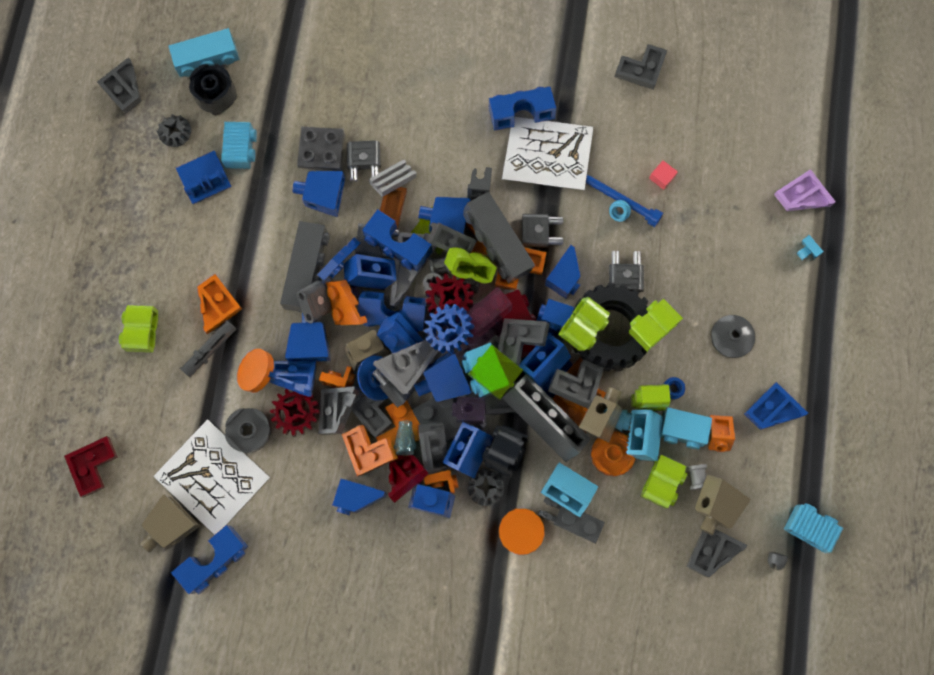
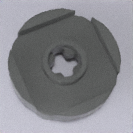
M241 408L234 411L228 417L225 424V439L233 449L247 454L262 449L272 433L268 418L261 411L254 408ZM245 425L248 427L253 426V433L251 435H243V427Z

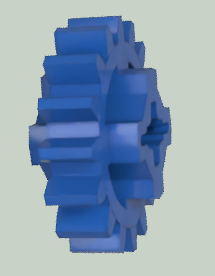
M445 304L444 310L437 307V314H429L432 320L425 321L429 328L425 329L424 333L429 335L426 341L431 344L432 348L438 349L442 354L446 350L453 354L454 348L462 351V344L468 346L469 343L466 339L467 337H473L469 330L473 329L474 325L470 322L472 317L467 314L464 308L460 309L456 304L451 308L448 304Z

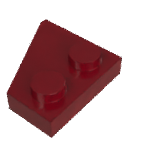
M407 447L397 454L398 459L389 463V483L392 486V491L388 493V496L394 503L429 475Z

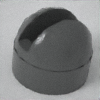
M769 552V566L772 569L776 566L777 570H782L787 564L788 556Z

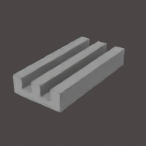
M402 160L369 178V183L383 197L415 179L416 172L411 170L410 165H406L405 160Z

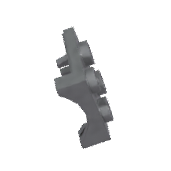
M301 126L297 167L342 171V149L345 140L344 129Z

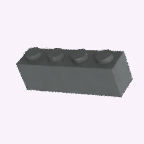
M490 192L468 202L463 210L464 218L468 224L473 226L478 241L483 242L489 259L498 266V273L501 278L506 279L507 283L510 284L530 273L535 264Z
M299 221L280 301L283 309L302 312L296 295L297 291L317 280L320 281L321 278L317 274L319 273L320 266L324 265L325 254L323 251L324 247L328 246L330 240V233L327 232L325 225Z
M527 374L502 397L565 462L578 455L591 440Z

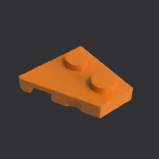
M216 274L197 287L204 320L203 328L207 334L242 310Z
M347 280L326 282L327 295L330 299L335 325H361L367 323V318L365 316L360 317L355 307L359 303L352 294Z

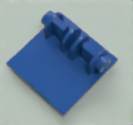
M215 150L176 168L184 185V190L192 204L232 187Z

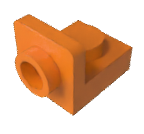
M347 366L343 378L340 373L329 371L328 373L321 372L319 381L322 385L332 388L352 387L356 374H353L354 370L352 367Z
M710 415L712 423L708 450H715L717 452L731 451L735 441L733 417Z
M450 470L430 474L424 478L425 486H430L431 488L444 487V482H448L450 493L455 494V488H459L456 474L451 475Z

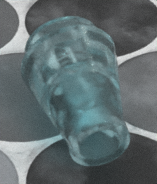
M399 421L394 444L397 455L409 456L414 454L416 443L411 421Z

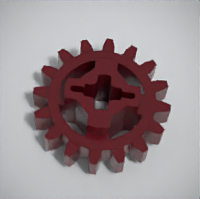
M444 274L443 280L437 276V283L430 282L429 287L431 290H426V296L430 297L425 300L426 305H431L428 308L429 313L435 311V314H437V307L444 310L445 304H448L451 308L456 304L460 309L464 308L467 314H469L470 309L467 306H473V300L469 298L474 297V293L469 291L471 288L470 283L464 285L465 278L456 280L455 275L452 278H448V275ZM461 290L465 296L464 302L459 297ZM435 295L441 299L438 306L435 303ZM451 295H453L454 300L449 299L448 301H446L445 296L450 297Z
M285 389L284 396L278 393L279 401H272V404L276 407L270 410V413L275 415V417L271 418V421L273 423L278 422L275 428L277 430L284 428L283 434L285 435L291 431L293 437H296L298 431L305 435L304 429L306 428L312 431L313 428L310 424L312 422L318 423L314 416L320 414V411L315 409L319 405L318 402L312 401L314 396L307 397L294 391L290 392L288 389ZM294 398L293 401L285 403L287 400ZM305 401L309 405V413L304 409ZM288 409H298L303 415H292ZM281 411H283L286 416L284 419L285 422L282 421ZM305 421L303 424L296 426V423Z

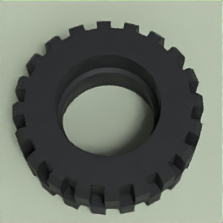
M608 283L606 287H603L601 284L595 286L593 291L588 290L582 297V299L590 297L605 310H614L623 314L629 322L638 315L643 317L648 313L646 309L649 301L645 297L641 299L638 296L639 291L633 289L632 292L627 290L628 286L621 284L620 287H615V283ZM580 298V299L578 300V302L576 303L575 308L577 307V305L579 304V302L582 300L581 298ZM632 336L622 346H609L596 338L595 344L589 350L579 351L572 347L575 353L579 352L582 360L604 368L603 371L609 372L611 369H615V372L622 371L625 367L630 368L647 353Z

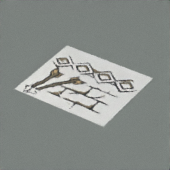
M515 117L514 127L510 129L502 179L585 190L593 127L551 121L535 123L534 119Z
M208 419L153 476L214 535L237 514L270 478L243 452L233 449L226 441L225 435Z

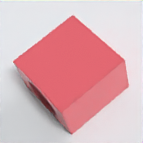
M663 160L651 173L649 179L664 190L676 177L678 171Z

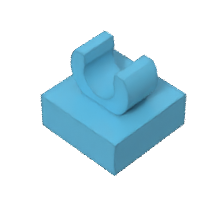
M808 235L801 242L805 247L798 251L797 255L801 260H804L810 254L816 259L824 251Z

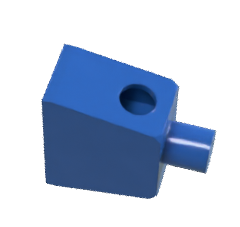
M310 171L307 174L306 182L294 181L292 191L294 194L303 195L302 200L306 207L338 217L345 184L343 171Z
M435 197L433 208L420 206L418 218L429 220L430 224L432 222L436 224L441 223L463 234L466 224L463 210L466 204L470 202V199ZM429 225V232L431 233L432 227Z
M302 313V323L291 324L285 354L286 360L331 361L324 324L321 322L308 323Z
M447 352L430 363L423 372L426 379L414 384L419 397L432 392L436 402L472 393L455 352L453 354Z
M417 484L413 487L408 508L450 518L456 496L447 491Z

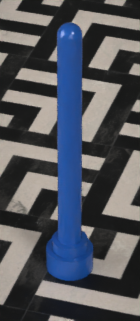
M587 174L586 184L616 201L623 200L627 202L633 211L645 217V220L648 221L647 224L654 228L657 226L663 216V212L658 209L653 210L652 208L649 210Z

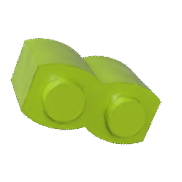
M457 247L449 248L444 262L450 272L456 277H472L480 283L492 282L497 269L486 255L478 252L468 253L466 250Z
M590 297L583 298L558 335L579 351L589 350L596 342L595 336L597 332L604 330L608 325L610 313Z
M665 299L659 303L655 300L647 307V314L643 317L638 315L630 322L632 327L628 332L647 352L683 319Z
M127 305L126 310L122 313L124 329L119 335L121 348L127 352L153 353L158 325V310L154 306Z
M668 384L640 385L635 390V393L631 394L632 408L635 407V410L664 411L666 407L670 406V389Z
M658 455V461H655L640 497L665 509L669 508L670 505L674 506L678 498V493H676L679 484L683 485L687 477L685 472L686 466L666 456Z

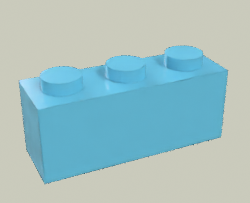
M229 28L169 45L174 67L180 77L190 76L198 66L203 64L229 65L234 63V61L240 60Z

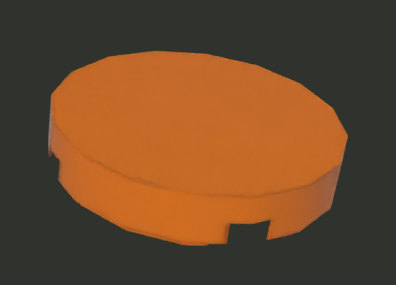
M253 349L247 353L242 359L237 372V383L241 389L256 393L268 384L270 380L268 376L270 371L273 372L274 369L272 355L263 349Z
M615 431L609 443L596 438L591 447V459L599 472L615 477L625 474L632 468L636 458L626 453L628 450L626 448L628 446L627 442L629 441L627 435Z
M526 508L508 512L499 526V538L503 546L517 555H525L535 551L542 544L545 535L541 518L534 511Z

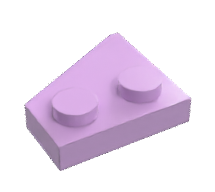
M811 169L774 194L786 211L830 207L836 202Z

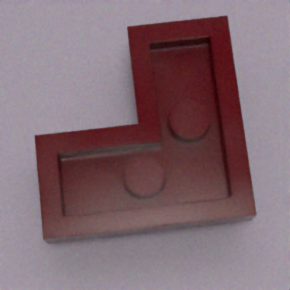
M108 436L64 456L80 497L84 498L105 488L97 467L118 458Z

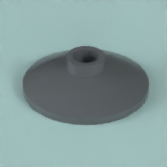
M724 316L712 328V343L715 349L726 357L739 358L745 356L752 350L755 344L754 328L749 321L741 316ZM732 331H736L739 334V337L734 338L732 336Z

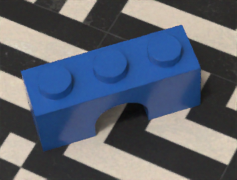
M551 86L537 87L534 90L517 91L512 94L496 95L489 98V112L494 131L514 127V114L522 110L530 112L535 123L555 119L556 105Z
M377 209L362 230L365 237L364 240L373 247L377 245L382 248V252L389 258L393 259L395 257L401 261L400 264L406 269H414L418 272L432 253V244L415 233L405 242L399 243L394 241L392 235L397 229L396 221Z
M362 291L359 296L358 313L360 317L365 316L367 318V323L363 325L373 327L376 325L381 326L383 320L399 312L416 332L423 331L427 313L425 301L427 298L406 296L403 308L398 311H392L384 304V293Z
M225 525L208 540L215 551L214 559L210 564L205 566L196 557H189L171 572L188 594L197 593L199 595L209 587L208 582L212 578L216 577L217 579L228 570L226 568L228 564L232 561H239L246 554L244 550L249 546L232 526Z

